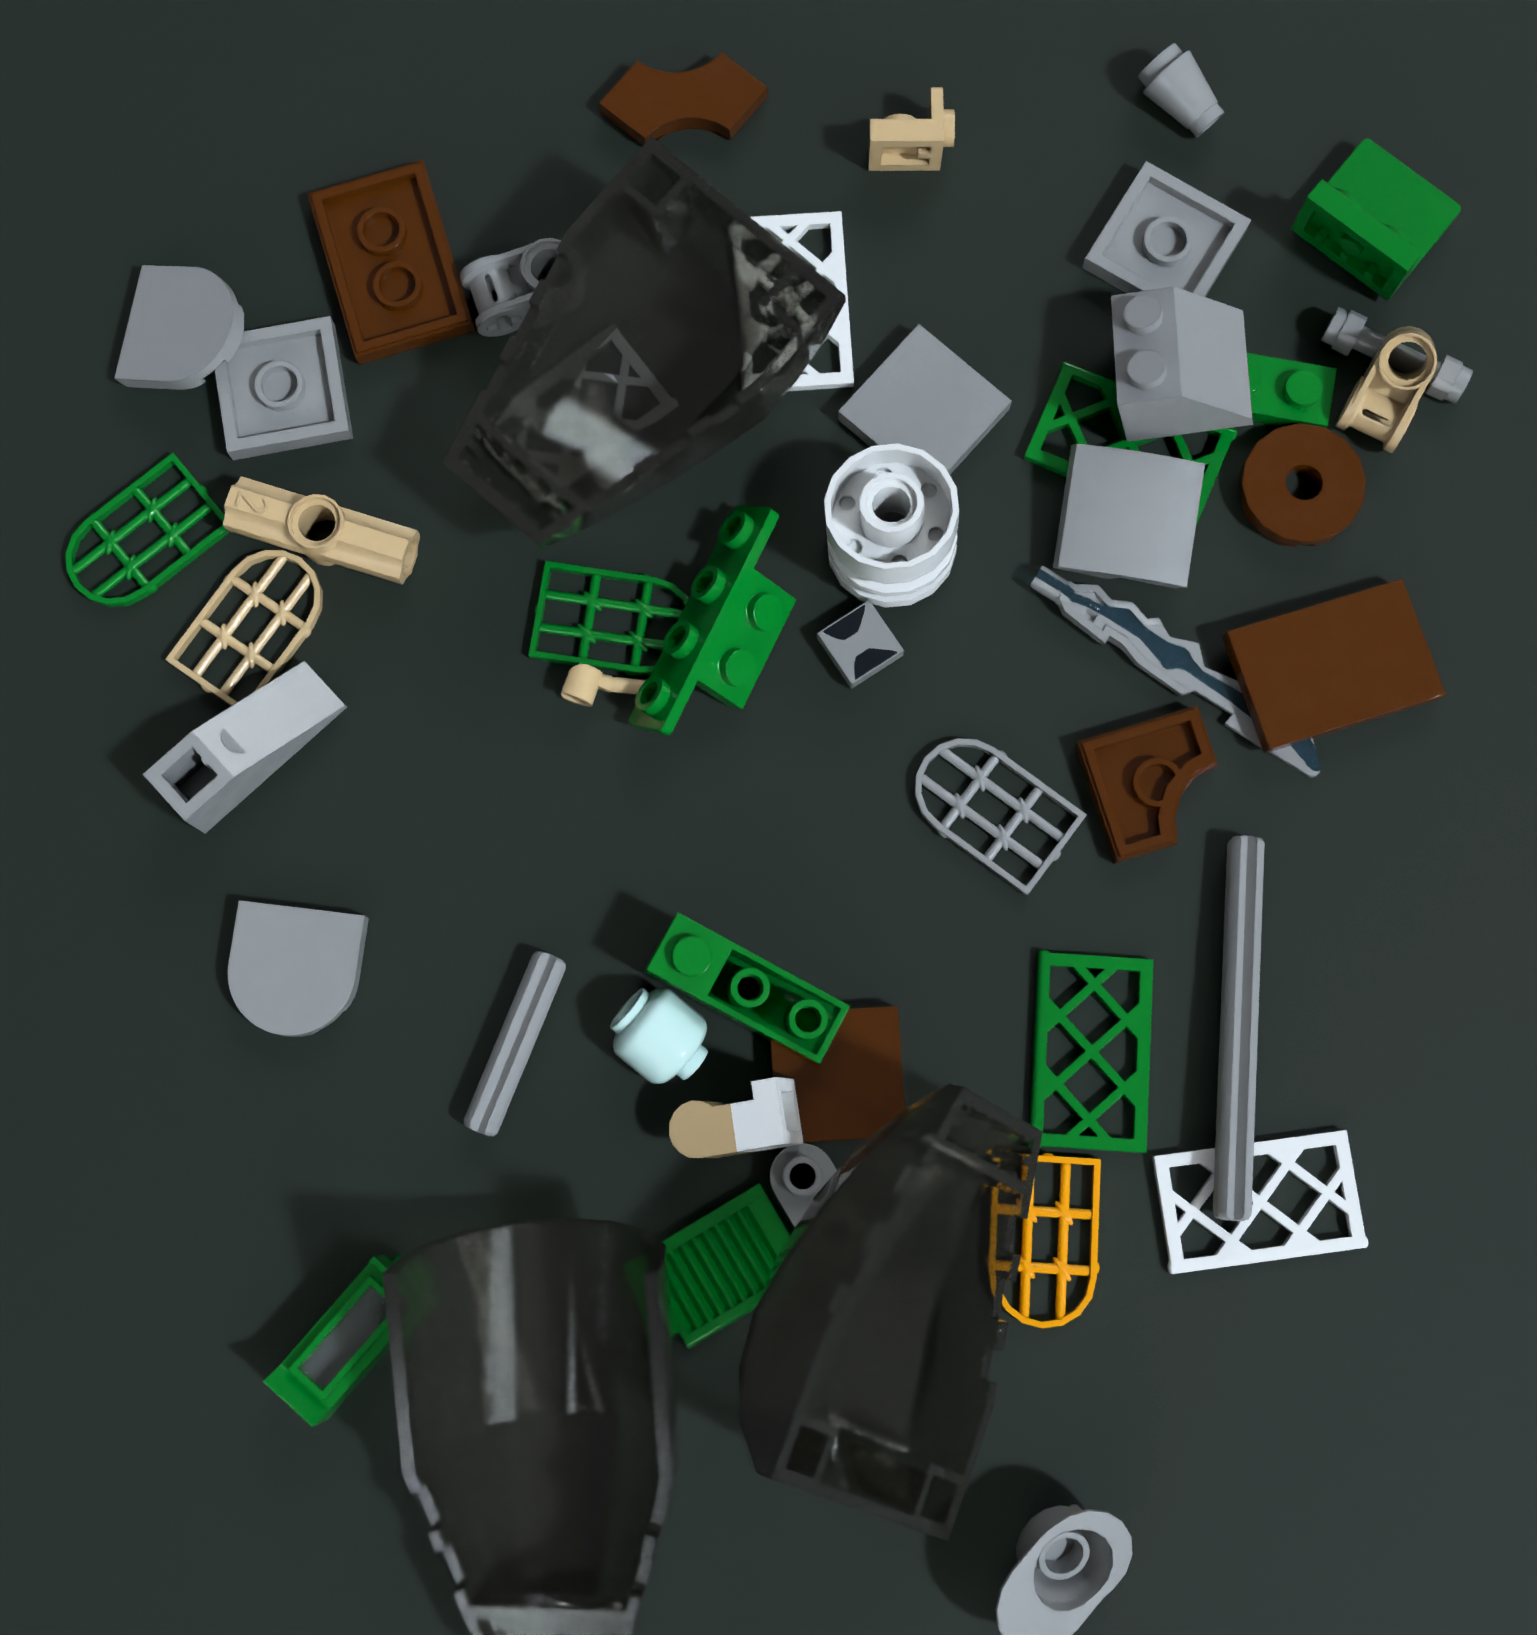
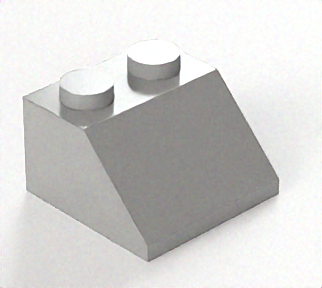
M1175 286L1111 296L1117 405L1127 442L1253 425L1243 310Z

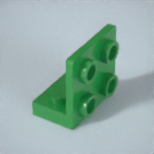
M1366 138L1361 141L1328 182L1321 179L1311 191L1299 211L1291 230L1386 301H1389L1461 211V206L1378 144Z

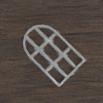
M957 738L939 744L924 757L915 777L914 797L920 813L941 837L953 842L1026 897L1052 861H1056L1061 856V849L1087 816L1079 808L1008 758L1005 752L997 750L977 739ZM956 747L976 748L991 756L981 769L978 765L973 768L951 752L950 749ZM938 755L973 779L961 796L958 793L951 794L924 774L928 764ZM998 762L1034 787L1025 800L1022 797H1019L1017 800L987 778ZM922 785L952 806L941 823L927 810L921 794ZM979 788L982 792L987 789L1016 811L1004 828L1001 824L996 827L967 805ZM1042 793L1076 817V820L1065 834L1031 810ZM958 816L961 819H964L966 816L996 838L984 855L949 830ZM1022 820L1025 823L1032 822L1059 842L1045 862L1010 837ZM1002 847L1005 851L1008 848L1038 869L1027 886L992 861Z

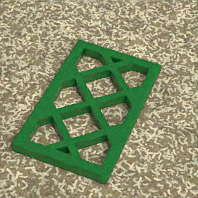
M1063 361L1059 367L1060 374L1023 460L1066 477L1069 461L1041 450L1046 436L1067 427L1074 444L1088 445L1078 423L1109 411L1122 441L1107 447L1139 451V446L1159 438L1127 442L1117 405L1116 381ZM1073 379L1100 390L1104 400L1073 412L1065 392L1070 380ZM1059 408L1062 417L1054 419ZM1226 428L1204 431L1219 439L1213 453L1196 460L1192 459L1182 435L1169 436L1180 459L1205 464L1206 470L1203 476L1196 526L1230 443L1237 436V429Z
M1048 950L1038 951L1029 1129L1030 1148L1056 1147L1131 1153L1147 1152L1154 959L1050 953ZM1050 967L1072 968L1086 984L1081 991L1060 1009L1049 998ZM1087 969L1103 971L1094 977ZM1116 971L1138 972L1137 1005L1128 1013L1101 985ZM1092 992L1119 1020L1093 1044L1066 1017ZM1057 1024L1064 1029L1083 1051L1058 1076L1046 1065L1047 1033ZM1126 1028L1136 1039L1135 1072L1124 1081L1102 1057L1099 1051ZM1091 1059L1116 1089L1088 1112L1063 1083ZM1054 1091L1081 1119L1066 1134L1043 1133L1044 1100ZM1122 1096L1133 1106L1132 1139L1111 1138L1096 1121ZM1086 1128H1089L1095 1136H1080V1134Z

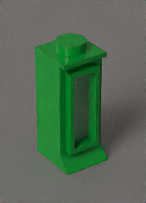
M397 1254L393 1260L386 1255L373 1256L369 1264L286 1359L262 1382L311 1427L328 1420L433 1299L422 1288L428 1280L427 1277L413 1263L400 1254Z

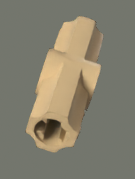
M240 476L238 482L235 485H231L224 504L223 526L227 531L304 554L310 561L318 565L332 566L337 564L403 585L406 578L411 575L418 556L420 534L417 530L340 507L335 500L326 495L312 494L304 496ZM325 520L335 522L333 532L326 539L320 541L309 540L310 531L317 523Z

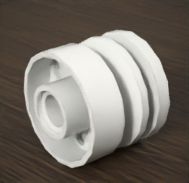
M899 443L871 446L849 457L832 476L824 498L829 565L840 585L860 601L866 602L870 600L872 604L884 608L912 605L932 595L949 576L957 552L956 543L959 523L957 487L945 466L924 450Z

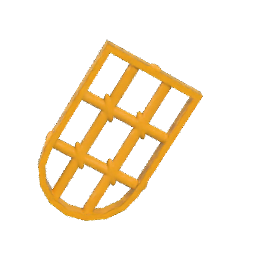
M996 1153L992 1253L988 1262L991 1268L995 1295L1004 1310L1023 1324L1042 1329L1063 1326L1080 1316L1093 1297L1097 1274L1100 1269L1097 1259L1101 1159L1054 1156L1052 1153H1043L1042 1155ZM1003 1160L1025 1161L1023 1199H1019L1020 1205L1001 1204ZM1035 1162L1061 1163L1059 1201H1055L1056 1207L1034 1206ZM1071 1164L1092 1165L1091 1209L1069 1208ZM1001 1214L1023 1216L1021 1255H1017V1261L999 1260ZM1037 1217L1058 1218L1057 1258H1052L1053 1263L1031 1262L1033 1222L1037 1223ZM1072 1219L1091 1220L1089 1265L1067 1264L1069 1224L1073 1225ZM998 1271L1020 1272L1019 1312L1010 1306L1001 1291ZM1034 1273L1056 1274L1055 1319L1039 1321L1029 1318L1031 1279H1035ZM1070 1275L1089 1276L1085 1295L1075 1309L1065 1315L1067 1281H1071Z

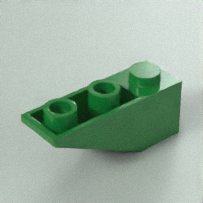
M679 912L672 917L643 971V974L696 1003L817 1064H820L850 1008V1005Z

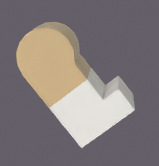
M772 1077L751 1081L754 1100L726 1105L721 1102L689 1101L681 1104L673 1113L669 1122V1136L672 1145L679 1153L688 1158H722L804 1144L794 1079Z

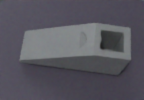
M303 661L192 730L143 775L185 822L206 834L342 713L347 706L312 668Z

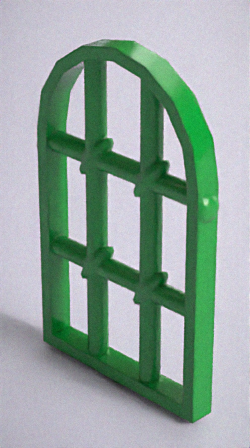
M171 453L96 512L91 513L72 534L65 552L66 571L74 587L93 603L110 608L131 606L150 594L155 593L159 587L224 538L230 531H227L222 525L192 549L181 538L180 535L211 511H214L222 522L224 521V514L209 497L207 488L199 485L177 456ZM176 465L186 478L158 500L156 497L150 500L143 489ZM193 486L206 503L181 523L174 522L171 525L160 510ZM135 496L145 510L118 531L113 529L109 533L101 521ZM147 520L149 523L155 520L165 532V535L137 557L135 554L129 557L118 543ZM93 528L103 542L76 562L75 556L79 545ZM167 545L169 548L175 545L183 556L149 582L139 570V567ZM113 552L124 567L92 592H89L83 587L78 574L103 554L110 555ZM133 577L141 587V589L125 597H102L125 578L130 580Z
M545 561L538 604L534 608L535 621L528 656L534 660L574 666L587 664L596 669L621 672L629 676L651 675L655 666H639L642 650L648 652V648L663 650L664 640L644 637L647 618L654 619L653 615L679 619L683 611L682 609L650 605L653 586L670 591L683 602L684 606L689 598L675 584L652 577L649 574L639 575ZM556 571L591 577L589 593L583 591L582 595L548 590L551 572ZM601 578L643 584L641 600L635 599V602L598 597ZM546 600L586 605L583 625L577 624V627L544 623L543 616ZM609 608L638 613L635 633L630 631L629 635L592 630L595 611ZM545 632L581 638L578 656L537 651L540 633ZM596 640L632 645L630 665L587 659L590 642L596 644Z

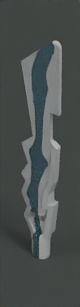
M1045 566L1041 567L1029 587L1054 601L1064 617L1102 646L1105 645L1106 641H1109L1119 647L1134 665L1181 697L1194 692L1231 715L1224 725L1262 748L1238 681L1204 667L1199 643L1170 637L1159 617L1147 619L1133 602L1112 600L1099 585L1074 584ZM1313 739L1269 752L1307 777L1313 778L1320 773V764Z

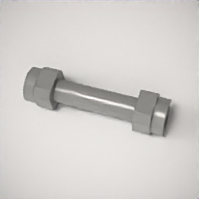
M1338 306L1321 341L1331 345V349L1348 356L1353 348L1373 358L1386 336L1364 326L1368 317L1352 309L1349 312ZM1401 343L1391 351L1388 362L1391 367L1405 374L1413 373L1423 365L1426 355ZM1446 354L1441 362L1437 360L1434 375L1429 381L1425 393L1438 400L1443 401L1445 399L1456 404L1473 374V370L1463 366V362Z

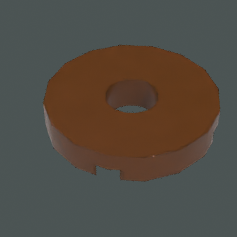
M1303 423L1276 428L1260 439L1241 467L1239 479L1242 495L1240 501L1243 512L1249 521L1262 535L1279 545L1296 547L1297 544L1304 546L1326 544L1345 531L1363 505L1366 478L1360 457L1349 443L1325 427ZM1297 472L1310 476L1317 487L1316 497L1301 500L1292 496L1287 490L1286 476Z

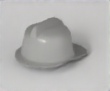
M1075 1504L1046 1508L1031 1517L1022 1528L1017 1541V1563L1000 1587L995 1608L997 1629L1000 1634L1073 1635L1101 1600L1115 1588L1127 1572L1133 1555L1132 1537L1122 1520L1107 1511L1082 1510Z

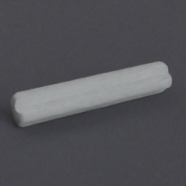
M536 951L532 954L463 1119L464 1125L467 1128L486 1136H495L498 1133L565 972L566 963L562 959L543 951Z

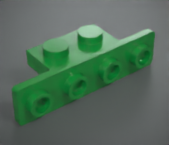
M737 505L733 512L723 521L718 533L719 540L705 567L693 580L691 595L677 623L666 634L663 642V651L649 679L641 685L637 692L635 707L628 720V723L635 728L661 735H670L695 685L726 706L743 709L797 600L754 569L779 518V514L772 508Z

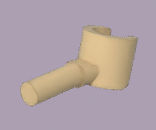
M578 664L568 671L561 696L572 703L591 707L598 689L609 693L637 695L639 688L646 680L612 677V675L603 674V672L590 665Z

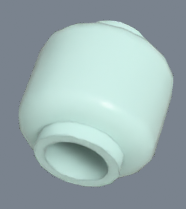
M666 987L657 988L650 993L644 988L639 989L623 1005L610 1025V1029L616 1033L613 1040V1049L616 1055L653 1084L665 1083L675 1075L679 1076L682 1080L688 1079L699 1068L708 1054V1050L701 1045L707 1032L706 1020L671 989Z

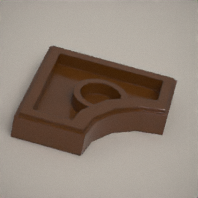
M1198 705L1078 741L1075 745L1114 864L1175 846L1178 843L1175 817L1181 795L1194 779L1211 771L1218 765Z

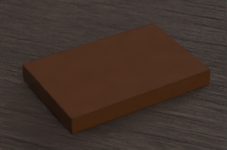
M424 160L308 193L353 352L359 365L475 331Z
M1403 579L1227 631L1222 636L1264 754L1435 702L1446 696Z

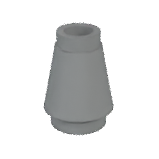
M1176 43L1163 50L1138 75L1139 80L1146 87L1143 94L1186 129H1190L1196 138L1210 128L1225 113L1218 105V100L1191 51L1188 50L1183 53Z

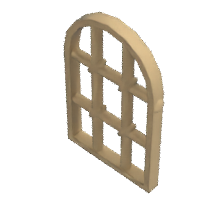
M263 550L247 556L225 576L220 587L165 660L199 683L205 692H212L231 706L236 704L237 701L228 695L249 667L252 669L256 664L268 672L255 691L278 677L303 641L310 636L322 611L323 590L317 574L301 557L284 550ZM268 559H275L258 583L254 581L251 586L239 578L252 565ZM286 561L301 566L306 574L286 601L282 599L280 604L263 594ZM312 583L314 587V606L306 622H304L290 611ZM234 585L247 594L248 597L228 624L223 623L220 628L208 619ZM260 603L275 613V616L255 643L250 642L246 646L231 635L253 606L255 608L258 607ZM286 622L299 629V631L275 664H272L259 655V653L280 625L285 626ZM201 628H204L217 638L192 671L177 660ZM227 646H230L242 654L244 658L219 690L201 676L222 648L226 650Z

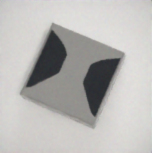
M870 600L817 633V640L851 689L904 654L903 648Z

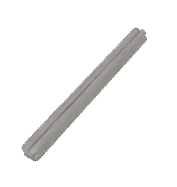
M1246 835L1234 836L1229 840L1226 863L1213 1214L1215 1218L1226 1221L1249 1220L1252 1214L1265 843L1259 837Z

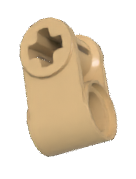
M1412 326L1400 327L1388 333L1381 342L1364 376L1359 378L1335 427L1345 430L1350 426L1383 442V450L1393 453L1405 434L1416 412L1418 402L1434 375L1437 366L1436 349L1431 337L1422 329ZM1401 343H1417L1426 352L1423 365L1413 373L1404 374L1397 372L1388 362L1391 351Z

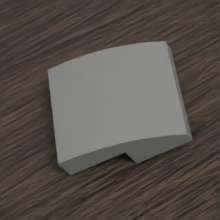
M1085 444L1071 445L1053 568L1104 579L1124 578L1174 589L1187 587L1205 464L1120 448Z

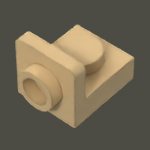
M943 87L930 88L927 119H916L907 114H893L884 119H870L868 171H940L943 147H954L955 111L954 109H944Z

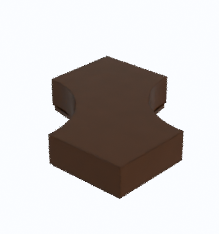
M722 52L704 66L685 72L660 71L650 68L637 60L599 102V107L602 115L645 148L651 147L665 135L686 129L710 131L726 140H731L768 98V87Z

